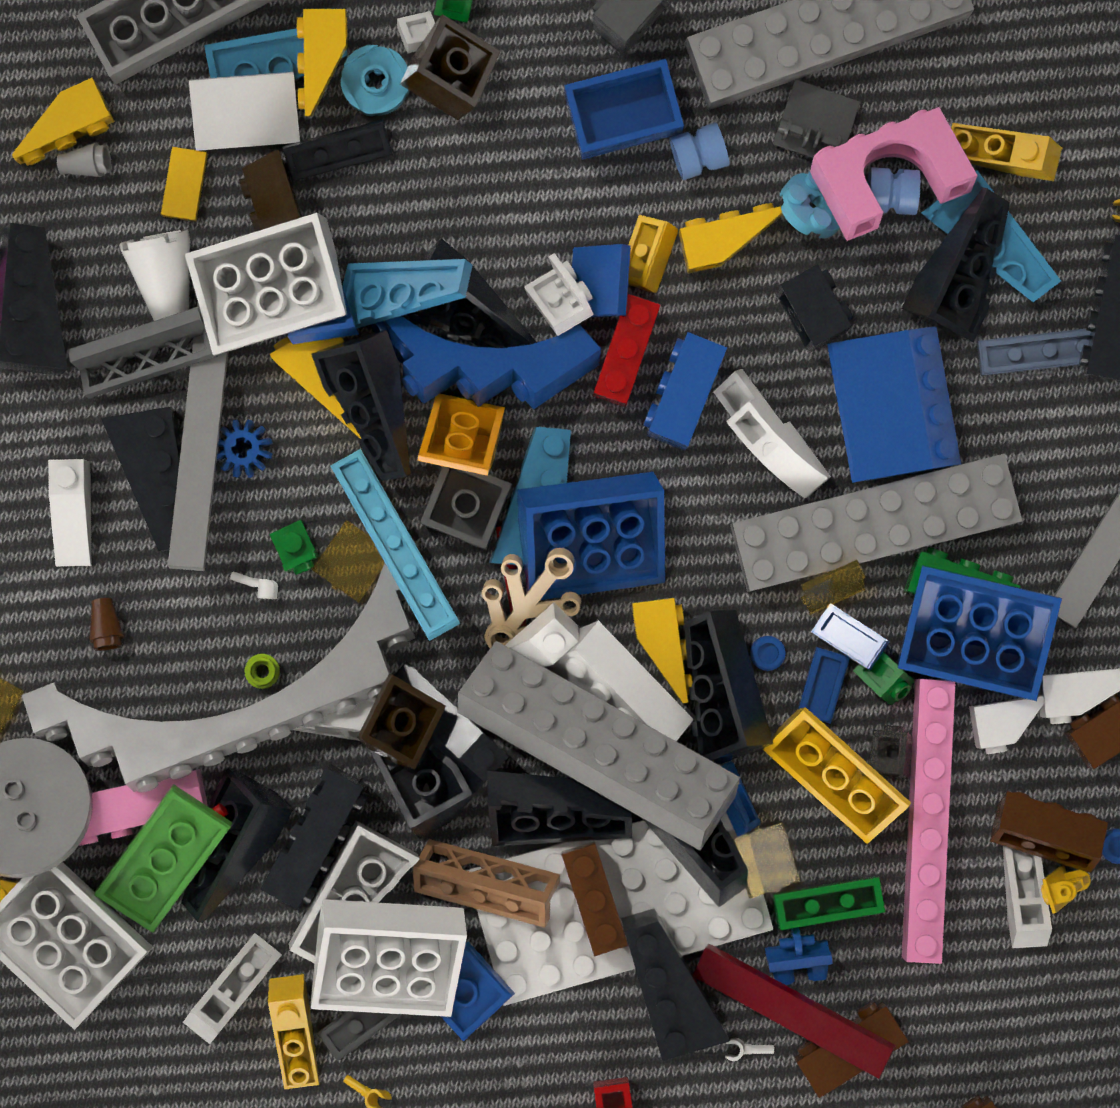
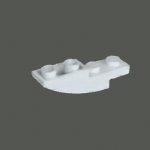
M743 369L732 373L713 391L730 414L731 418L726 422L764 466L803 498H807L831 477L791 422L784 424L781 422Z

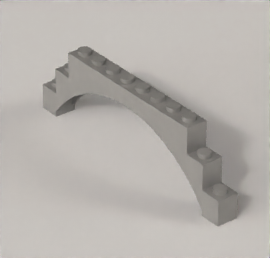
M384 563L376 587L362 613L333 650L304 676L281 691L248 707L196 720L158 722L112 715L83 705L66 696L64 691L55 682L23 694L22 698L33 732L41 740L48 742L59 741L67 736V732H71L78 756L88 767L104 766L113 760L112 757L116 756L125 784L133 792H147L155 789L159 785L158 782L168 778L180 779L186 777L192 772L191 769L201 765L213 766L219 764L225 759L224 756L234 752L246 753L252 751L258 746L257 743L267 739L279 740L285 738L291 733L290 730L300 726L312 727L320 724L326 715L334 712L345 714L353 711L357 707V703L368 699L375 701L388 674H391L383 651L387 649L390 651L399 650L407 646L408 641L415 639L402 604V601L406 599Z

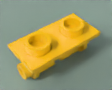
M1064 865L1058 867L1042 879L1041 892L1044 902L1050 905L1053 914L1057 913L1076 897L1077 892L1083 891L1090 886V875L1082 870L1066 872Z

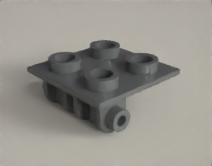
M795 79L772 145L813 159L814 155L824 147H837L847 143L861 102Z

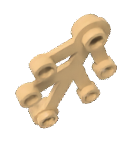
M555 548L548 553L545 570L526 594L521 579L522 559L515 554H509L504 557L501 564V572L507 579L513 611L506 619L501 604L504 592L503 584L495 579L486 581L482 589V598L487 602L492 622L485 632V641L489 648L492 647L495 641L506 645L525 628L519 627L525 619L538 617L554 602L568 616H574L579 612L581 598L574 592L564 593L559 600L539 602L556 579H565L571 575L575 559L569 550ZM560 557L567 562L560 564L555 561V558ZM514 563L518 568L511 570L506 564ZM494 588L498 591V594L492 595L488 593L487 589ZM573 601L576 606L568 607L565 605V602ZM497 633H505L508 637L501 638Z

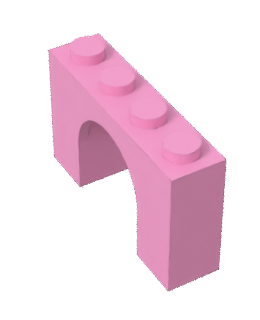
M939 107L930 111L920 110L910 116L909 119L899 123L889 122L880 127L878 131L868 135H855L847 143L837 147H824L814 155L810 170L816 185L847 241L879 228L883 211L864 175L865 168L878 159L897 157L915 164L923 172L940 204L970 193L977 178L973 166Z

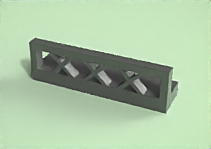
M198 307L68 349L70 363L80 371L84 395L88 399L218 357L212 354L202 314ZM203 335L206 349L195 353L185 350L192 338ZM168 346L175 350L167 362L159 364L153 361L159 349ZM133 357L141 359L142 362L136 372L127 375L121 371L128 359ZM103 367L110 371L103 383L92 385L91 371Z

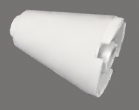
M188 230L145 236L140 241L134 242L132 239L120 243L121 252L154 321L189 310L190 271L185 254L190 252V235Z

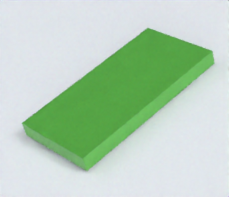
M173 784L99 885L94 896L153 933L231 828L232 822Z

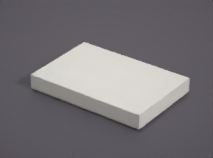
M294 72L189 80L196 151L300 142Z

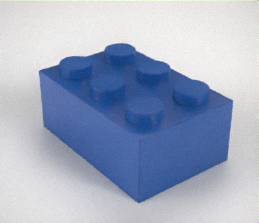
M666 59L564 85V95L582 160L675 136L683 132L684 124Z
M689 332L685 340L677 339L669 359L670 362L675 363L672 373L664 371L656 392L662 398L659 405L651 404L643 426L649 428L648 437L686 451L727 347Z

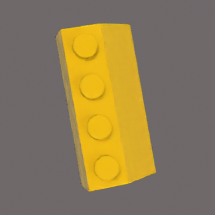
M806 707L798 709L772 736L773 744L763 748L771 758L866 844L874 839L911 804L906 797Z

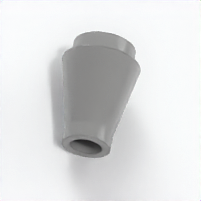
M95 142L67 153L58 154L57 167L61 175L73 174L102 177L104 173L111 171V156L106 145H99Z

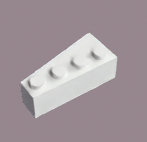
M599 620L579 628V642L553 665L546 667L551 672L676 742L693 721V718Z
M356 821L290 940V951L315 964L322 899L379 903L397 885L403 875L420 859L418 854Z

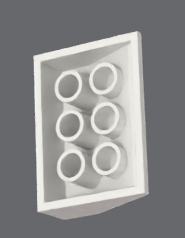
M319 213L185 254L214 356L347 315L335 246L327 218Z
M62 862L44 873L23 877L1 900L0 961L75 1030L150 952L153 946L107 903L94 896L95 892Z
M322 899L317 933L311 1009L451 1017L467 939L464 908Z

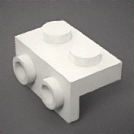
M553 253L548 256L553 270L527 284L524 288L534 305L556 335L559 336L594 315L588 303L593 298L583 281L579 283L575 281L577 276L568 261L562 263L556 254Z

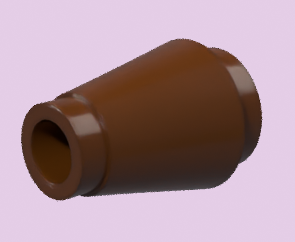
M112 598L92 600L89 642L93 643L94 650L106 651L122 647L121 639L124 638V634Z

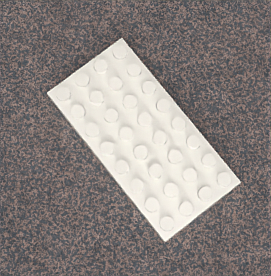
M725 812L721 821L726 831H729L748 869L747 887L720 907L714 903L644 820L632 823V838L562 842L506 858L509 861L560 874V883L550 900V919L545 928L477 909L493 969L515 993L503 1005L506 1006L635 969L629 945L594 957L561 852L593 841L596 843L620 921L623 917L655 908L682 956L704 950L708 944L718 946L773 930L747 834L737 837ZM477 866L474 868L467 869L466 871L473 872L476 870H480L481 867ZM506 872L494 875L496 879L502 881L514 878L512 874ZM535 881L527 885L529 888L544 892L547 883Z

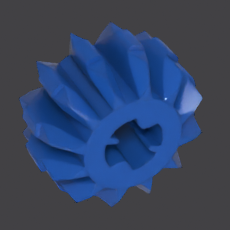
M248 419L246 421L244 430H242L238 420H233L232 425L235 432L231 433L224 426L220 429L227 436L226 441L219 439L218 446L224 447V450L218 451L217 460L228 458L222 464L221 469L226 472L234 465L233 477L240 478L243 467H245L246 475L252 478L254 477L253 465H256L261 471L266 469L265 464L259 461L261 457L272 459L273 454L269 451H264L262 448L272 445L273 441L271 438L259 440L265 434L266 429L260 426L252 433L254 428L252 420ZM242 440L248 445L252 444V448L247 450V457L242 458L241 454L235 453V449L240 447V441Z

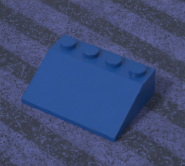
M936 326L827 344L852 483L934 471L961 464Z
M654 472L517 489L518 524L527 592L545 570L547 555L555 548H565L573 554L575 559L574 568L569 577L556 579L540 600L560 598L566 592H574L581 595L665 583L664 489ZM555 558V561L560 564L567 562L563 558Z
M922 565L898 659V668L1037 701L1062 598Z

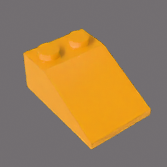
M444 394L435 396L417 461L488 476L499 442L505 407L486 403L478 407L472 400Z

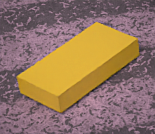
M172 147L161 210L162 217L197 222L208 156L207 152Z

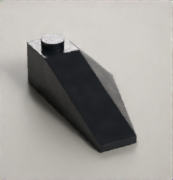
M983 187L916 276L901 309L928 324L974 343L989 309L990 299L986 298L989 279H995L997 267L992 265L996 247L1002 244L1010 202L988 188Z
M441 238L420 261L466 258ZM472 266L465 298L407 314L415 322L425 327H428L429 324L447 331V337L456 341L460 337L477 345V347L508 348L537 343L474 266Z
M387 330L362 335L312 353L311 355L323 388L329 397L334 395L345 411L341 414L343 420L347 425L352 423L361 437L360 447L381 480L410 475L399 363Z
M406 661L394 676L446 705L430 741L459 767L474 795L487 781V771H496L509 757V754L473 721L457 713L458 707Z
M430 740L415 769L395 764L370 750L404 818L419 840L449 824L474 797L459 767L437 749Z
M227 767L211 798L209 808L212 809L221 803L228 812L225 818L232 822L231 828L186 887L182 899L184 907L199 923H203L276 842L293 811L277 792L230 767Z

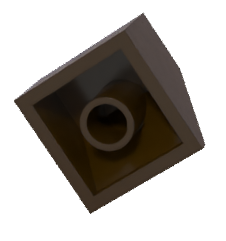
M442 14L413 55L400 85L456 120H459L476 107L501 51Z
M279 150L273 151L242 168L245 178L239 179V183L245 200L252 199L255 211L250 212L249 215L255 232L302 217L285 160Z
M388 674L357 738L368 749L391 762L415 769L446 705L396 676Z

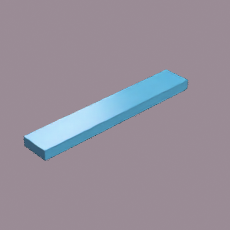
M359 449L330 465L428 640L430 641L459 625L460 622L362 450Z

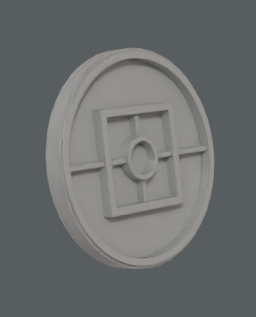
M19 738L0 743V876L23 878L51 870L65 861L76 850L89 827L93 804L88 779L80 765L69 753L48 741Z

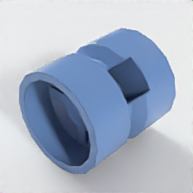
M716 122L697 129L696 136L694 137L688 131L669 137L674 161L683 181L701 175L705 166L709 170H718L730 165L725 142Z
M870 167L867 183L883 213H887L890 208H894L896 214H917L920 198V170L899 169L896 174H893L890 168Z

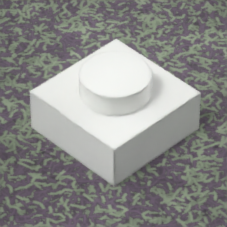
M430 11L397 19V28L407 54L417 51L434 26L435 21Z

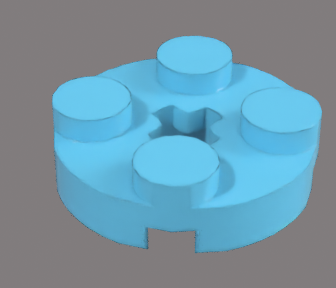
M366 45L355 50L346 59L342 70L341 88L346 100L354 109L366 116H381L393 112L402 105L410 90L400 85L407 70V64L399 53L390 48ZM371 72H374L377 76L381 74L385 76V79L382 80L381 88L376 89L374 86L369 88L366 85L370 81L369 74Z
M810 171L808 174L800 173L793 176L785 184L780 192V197L783 196L784 201L781 210L786 220L796 230L805 235H809L811 232L821 234L819 238L825 239L833 236L840 229ZM809 203H813L816 207L812 208Z

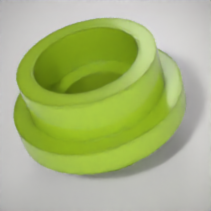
M257 654L251 657L245 666L247 681L253 687L259 689L271 687L277 682L280 675L278 662L267 654ZM261 664L266 665L269 669V674L265 678H260L256 673L257 667Z

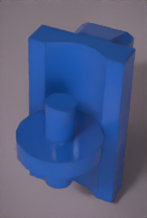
M799 927L791 928L792 937L779 939L780 946L765 948L769 972L773 973L775 980L785 985L795 982L793 970L801 968L807 969L809 980H826L828 965L833 964L827 939L815 941L814 934L801 936Z

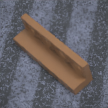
M432 839L428 840L419 856L420 859L413 866L414 892L536 926L546 927L550 919V900L560 883V874ZM433 853L447 856L449 859L441 863L429 861ZM473 863L480 865L481 869L469 872L463 870L461 866ZM506 872L512 874L514 878L502 881L496 879L494 875ZM539 881L547 883V886L543 892L529 888L527 884Z

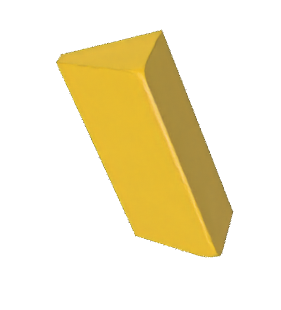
M642 215L638 216L628 244L631 246L628 285L657 293L678 234V228L667 221Z

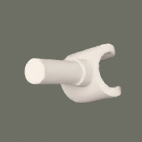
M234 571L232 572L230 580L251 587H258L257 598L277 599L278 584L274 580L257 579Z
M731 1038L729 1042L725 1043L736 1044L740 1048L738 1055H725L730 1061L739 1060L743 1054H774V1045L744 1044L739 1038Z

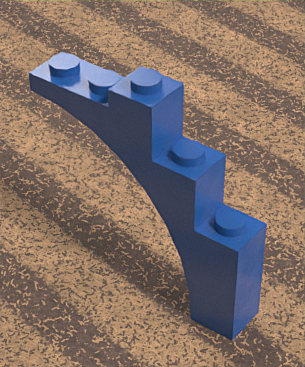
M402 316L371 324L374 332L387 330L397 360L403 364L402 384L411 396L416 395L423 404L456 383L461 394L466 399L471 398L478 407L511 386L516 397L522 402L526 401L534 410L599 366L601 348L580 324L559 336L531 345L508 348L474 347L451 342L422 330Z

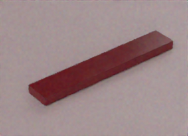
M711 944L705 947L695 969L694 976L696 979L878 1079L882 1076L896 1047L895 1044Z

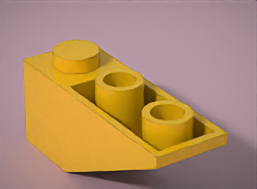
M303 9V17H297V38H304V53L297 54L298 74H304V88H298V108L305 109V116L307 117L313 116L348 46L346 9Z
M90 78L61 91L12 153L13 158L20 165L26 163L27 166L36 164L45 159L44 154L56 148L58 151L69 149L77 144L76 139L87 134L90 137L97 136L109 129L108 125L115 121L95 80Z
M952 123L951 129L971 164L1021 177L1054 181L1062 147L1051 137Z
M766 203L753 207V213L740 215L739 210L720 214V220L706 223L705 218L686 221V227L679 230V237L687 273L724 265L783 214L781 206L774 208L773 203Z
M674 598L632 603L636 639L681 703H688L687 695H689V687H692L691 674H684L683 660H687L685 639L680 640L678 626L684 625L682 604L675 605Z
M304 974L269 979L268 1006L284 1089L319 1085L310 1005Z

